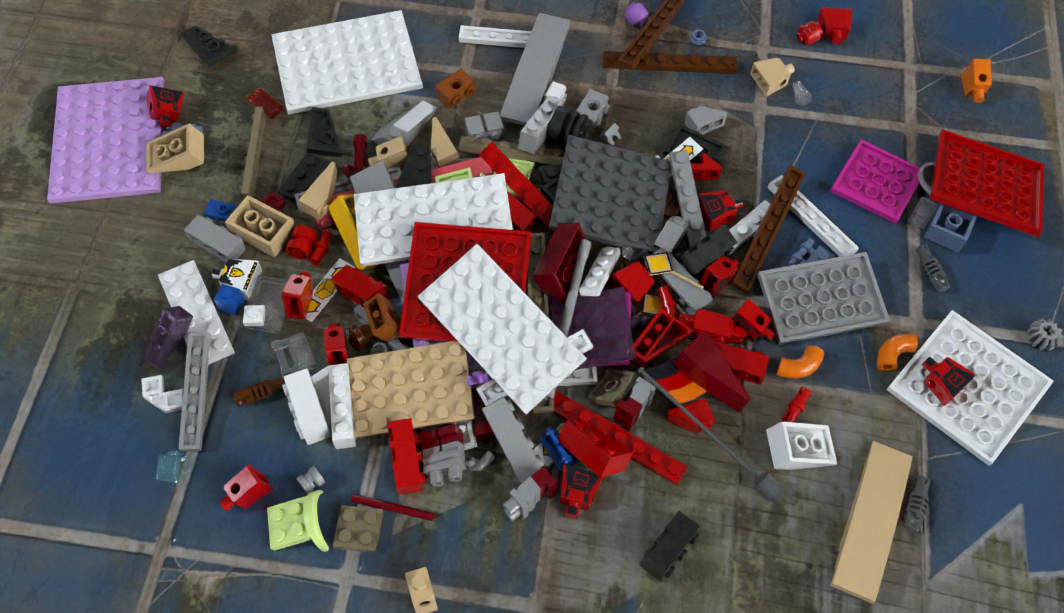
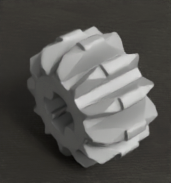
M1041 318L1030 325L1026 333L1029 336L1027 341L1033 342L1032 347L1038 346L1039 351L1045 349L1048 352L1060 345L1064 337L1061 334L1063 329L1057 328L1058 323L1053 324L1051 319L1045 321Z

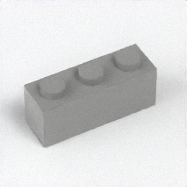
M198 214L184 229L189 241L225 262L229 259H238L246 250L243 243L244 240L238 234H231L224 226L214 224L208 217L204 218Z

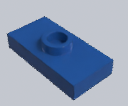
M210 199L204 211V216L225 222L239 205Z

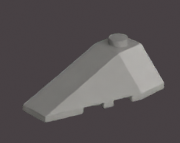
M421 101L380 128L370 142L378 146L402 136L408 148L437 111V107Z

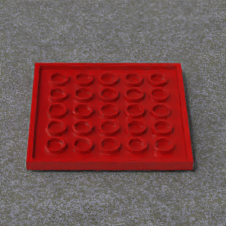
M942 129L938 136L930 199L937 203L951 206L954 209H959L1039 237L1042 233L1044 164Z
M415 222L399 337L440 342H458L417 296L476 244L525 293L532 232Z

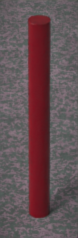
M353 494L351 499L353 503L433 521L435 515L433 512Z

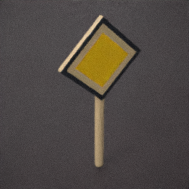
M667 252L644 255L650 276L672 273L688 283L703 289L702 285L673 270Z
M646 293L643 296L642 310L638 314L655 316L662 305L660 295Z

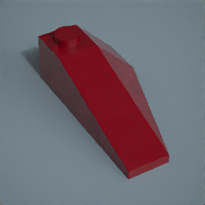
M704 330L672 363L688 379L739 412L751 398L740 379L736 378L731 370L732 365L729 361L725 360L719 343Z

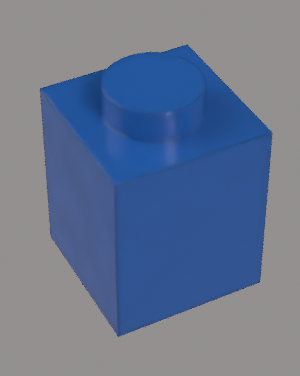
M222 284L214 301L219 311L237 316L245 299L240 289Z

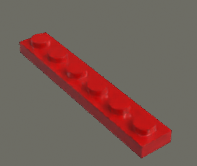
M491 141L478 155L496 174L504 173L506 184L549 228L553 205Z

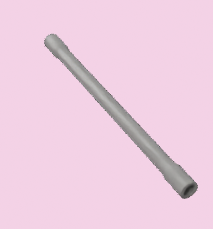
M585 239L580 240L577 259L559 328L566 337H568L586 259L588 258L591 242ZM556 388L544 400L552 401Z

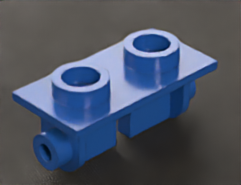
M549 427L544 431L545 434L539 437L559 472L563 470L564 464L571 466L577 462L574 455L558 441L560 433L557 428L552 430Z

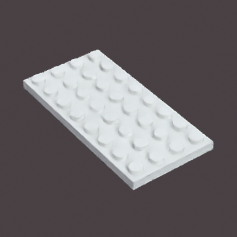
M504 173L354 194L361 266L409 260L415 222L513 230Z
M478 244L417 296L525 415L586 360V357Z

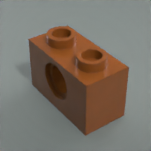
M462 68L435 85L436 97L448 109L459 104L460 101L475 92L474 79Z
M378 293L363 303L374 336L388 343L399 335L400 322L391 300Z

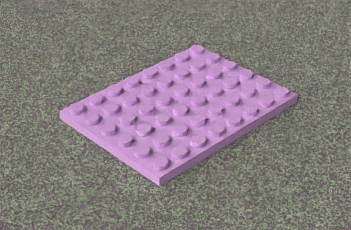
M163 77L58 86L47 196L50 204L161 193V173L148 174L146 172V143L162 136L163 127L160 126V120L150 118L146 95L150 85L164 88L165 81Z

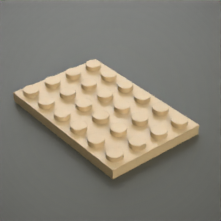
M450 341L347 359L356 439L389 434L386 422L412 418L414 429L475 420L471 385L468 386L467 377L470 376L467 350L459 342Z

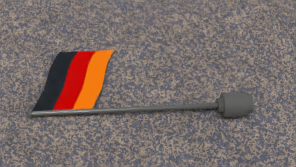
M677 357L656 367L648 369L640 367L638 369V374L641 373L756 478L754 480L756 484L754 489L766 500L776 504L784 496L786 491L782 489L783 486L769 473L758 475L681 405L695 400L707 391L688 379L672 363Z

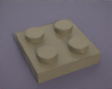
M609 369L587 398L591 403L616 407L619 401L623 400L626 394L633 388L638 375L636 372Z
M341 505L333 548L376 553L384 513L383 509Z

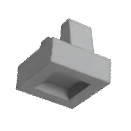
M614 123L608 126L597 137V140L600 143L604 142L607 145L613 146L615 143L612 137L615 141L621 138L617 124Z

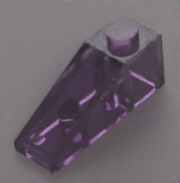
M180 306L162 309L143 359L156 369H159L187 333L193 315Z

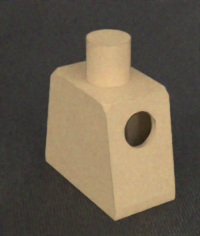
M773 58L754 62L750 74L765 96H769L788 84L790 74L794 73L795 69L793 64L784 65L780 58Z
M402 136L376 146L377 156L368 158L370 166L383 160L387 169L400 166L402 172L409 151Z
M427 567L405 573L415 612L430 613L438 610ZM429 601V602L426 603V604H422V605L420 604V603H422V602Z

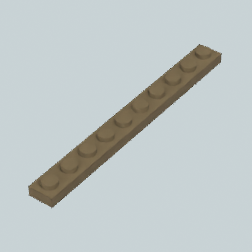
M532 233L527 273L528 297L549 318L548 293L539 289L533 277L534 270L545 252V233ZM543 399L533 408V413H553V400L547 401Z

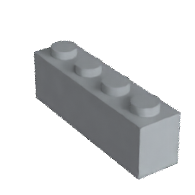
M550 95L545 99L520 131L518 149L531 154L537 152L547 138L548 127L556 108L559 105L564 106L565 101Z
M660 248L653 253L667 252L673 270L699 284L698 280L687 272L686 267L675 259L672 252ZM672 273L652 275L662 287H670L672 298L687 314L695 315L699 309H710L713 298L707 290L700 289Z
M503 397L481 409L518 481L523 483L544 464L539 455H534L531 449L534 445L530 437L524 436L522 430L525 428L520 418L515 419L512 413L515 410L510 399L506 400Z

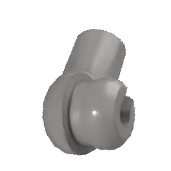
M489 451L480 459L468 456L465 458L466 469L469 471H483L495 459V456Z

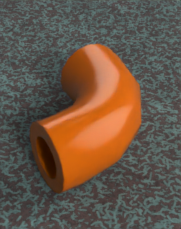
M911 333L897 334L887 339L878 350L877 369L880 371H893L897 369V358L900 354L915 353L918 343L917 335Z
M807 346L804 354L799 359L793 360L782 357L776 376L790 379L807 377L818 369L825 352L817 346Z

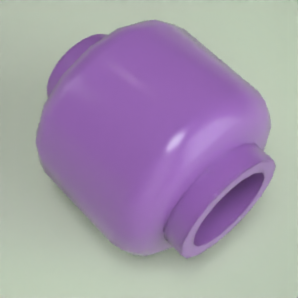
M633 2L625 9V18L633 27H643L648 22L649 12L641 3Z

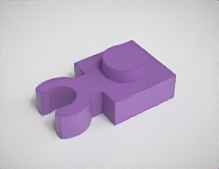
M484 371L473 372L472 376L467 377L468 386L491 381L490 375L484 374Z

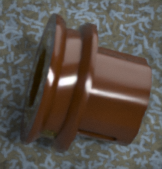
M368 324L360 327L353 325L352 328L346 329L347 339L356 351L366 348V343L374 339L371 327Z

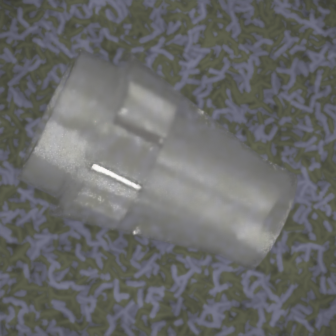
M800 81L795 82L792 85L795 102L800 106L808 105L812 100V94Z

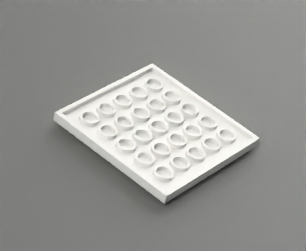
M952 310L886 390L990 466L1054 381ZM928 357L933 358L938 364L946 357H949L976 375L946 406L938 400L924 383V379L930 372L922 366V363Z

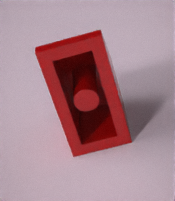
M705 398L683 405L707 429H711L715 418ZM678 407L668 410L665 418L667 422L692 433L705 432Z

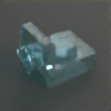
M168 450L167 453L160 454L155 480L172 483L179 482L182 461H185L187 456L180 455L181 452L176 450Z

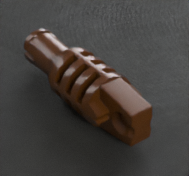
M282 376L271 381L266 379L263 380L264 382H258V384H252V386L249 385L243 388V390L234 393L233 396L237 406L255 403L257 400L266 399L268 396L271 397L275 392L283 389L282 385L286 384L284 377Z

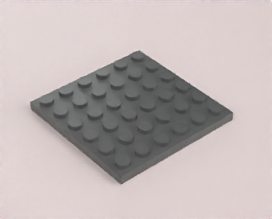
M568 135L548 229L555 231L558 224L579 222L586 239L638 252L647 249L649 254H653L659 250V246L654 243L662 231L671 173L670 161Z

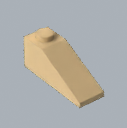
M433 117L431 151L433 155L431 156V161L433 165L440 168L459 163L457 150L438 119Z
M334 162L328 165L298 200L301 210L318 220L329 212L328 206L332 203L338 175Z

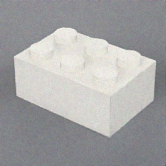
M306 368L283 376L286 383L282 385L283 390L288 398V405L293 414L294 424L301 440L305 439L307 444L310 445L331 437L308 369Z

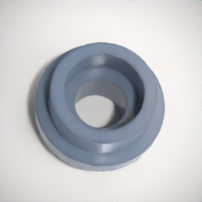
M699 29L694 30L690 35V41L695 45L704 44L706 42L705 32Z

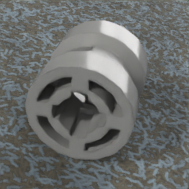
M314 466L308 469V473L305 475L301 474L296 478L307 495L316 486H321L325 483L323 477Z

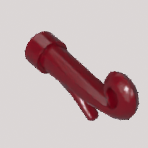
M356 134L353 137L354 166L344 164L342 167L344 175L348 178L362 171L363 165L365 169L369 167L366 156L368 138L364 134Z

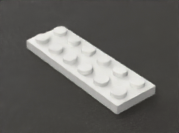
M192 260L158 274L186 344H188V332H209L211 336L208 365L234 354V349L195 261Z

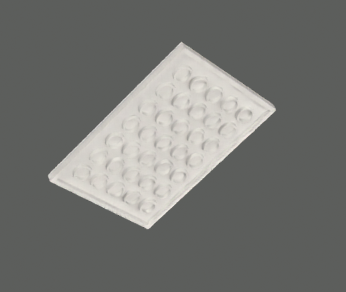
M402 10L271 34L288 115L310 111L312 107H331L423 88Z

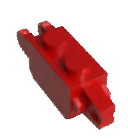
M699 309L695 315L680 313L678 317L679 321L693 330L689 336L695 339L706 330L716 341L724 342L726 345L728 342L739 345L747 336L745 328L735 326L732 317Z

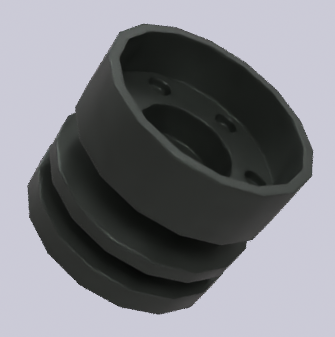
M559 105L551 118L547 140L560 144L564 139V146L566 147L568 135L584 139L587 131L588 115L582 114L580 116V112L576 111L571 118V109Z

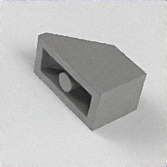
M700 106L692 108L687 112L684 123L689 129L705 134L724 126L727 113Z
M672 216L666 222L654 244L672 252L681 243L689 224L681 217Z

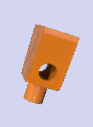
M973 59L961 75L964 94L966 97H974L975 103L985 101V93L992 85L991 59Z

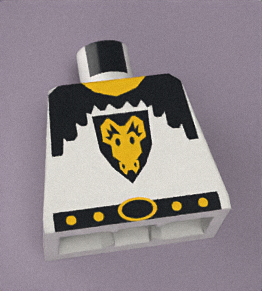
M229 259L224 269L218 267L213 269L212 277L219 279L220 286L225 284L240 289L244 299L250 301L262 269L259 261Z

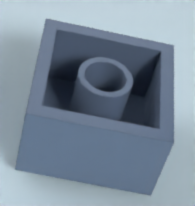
M940 203L924 238L959 253L968 240L977 216Z

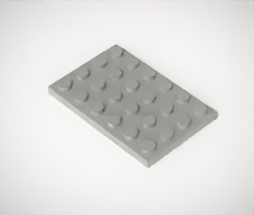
M867 252L759 271L757 274L779 345L884 325L890 322Z

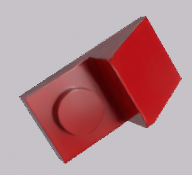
M705 153L701 155L700 164L690 163L694 180L720 179L722 166Z

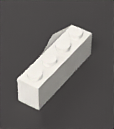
M349 364L327 366L311 377L332 441L336 449L356 447Z

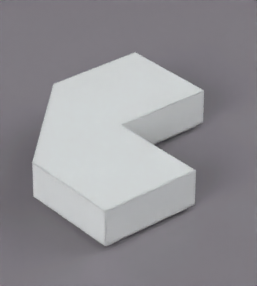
M162 375L142 378V396L145 400L165 413L182 410L184 389L165 392L164 377Z

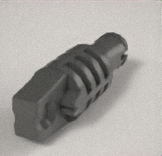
M927 245L917 247L916 252L922 260V268L929 281L938 292L947 291L950 288V284L938 259L932 256Z
M924 476L916 478L914 491L909 494L905 510L903 527L913 533L919 531L929 501L927 491L930 479H926Z

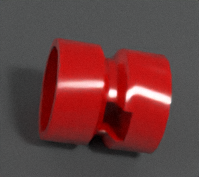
M296 225L291 234V239H289L286 246V253L299 260L308 259L312 250L311 246L314 245L317 238V233L308 226Z

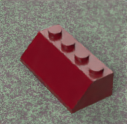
M579 222L558 224L533 273L534 280L537 282L539 289L563 303H566L580 240H586Z

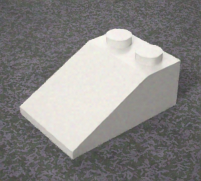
M780 422L766 429L774 469L793 470L837 465L828 425Z

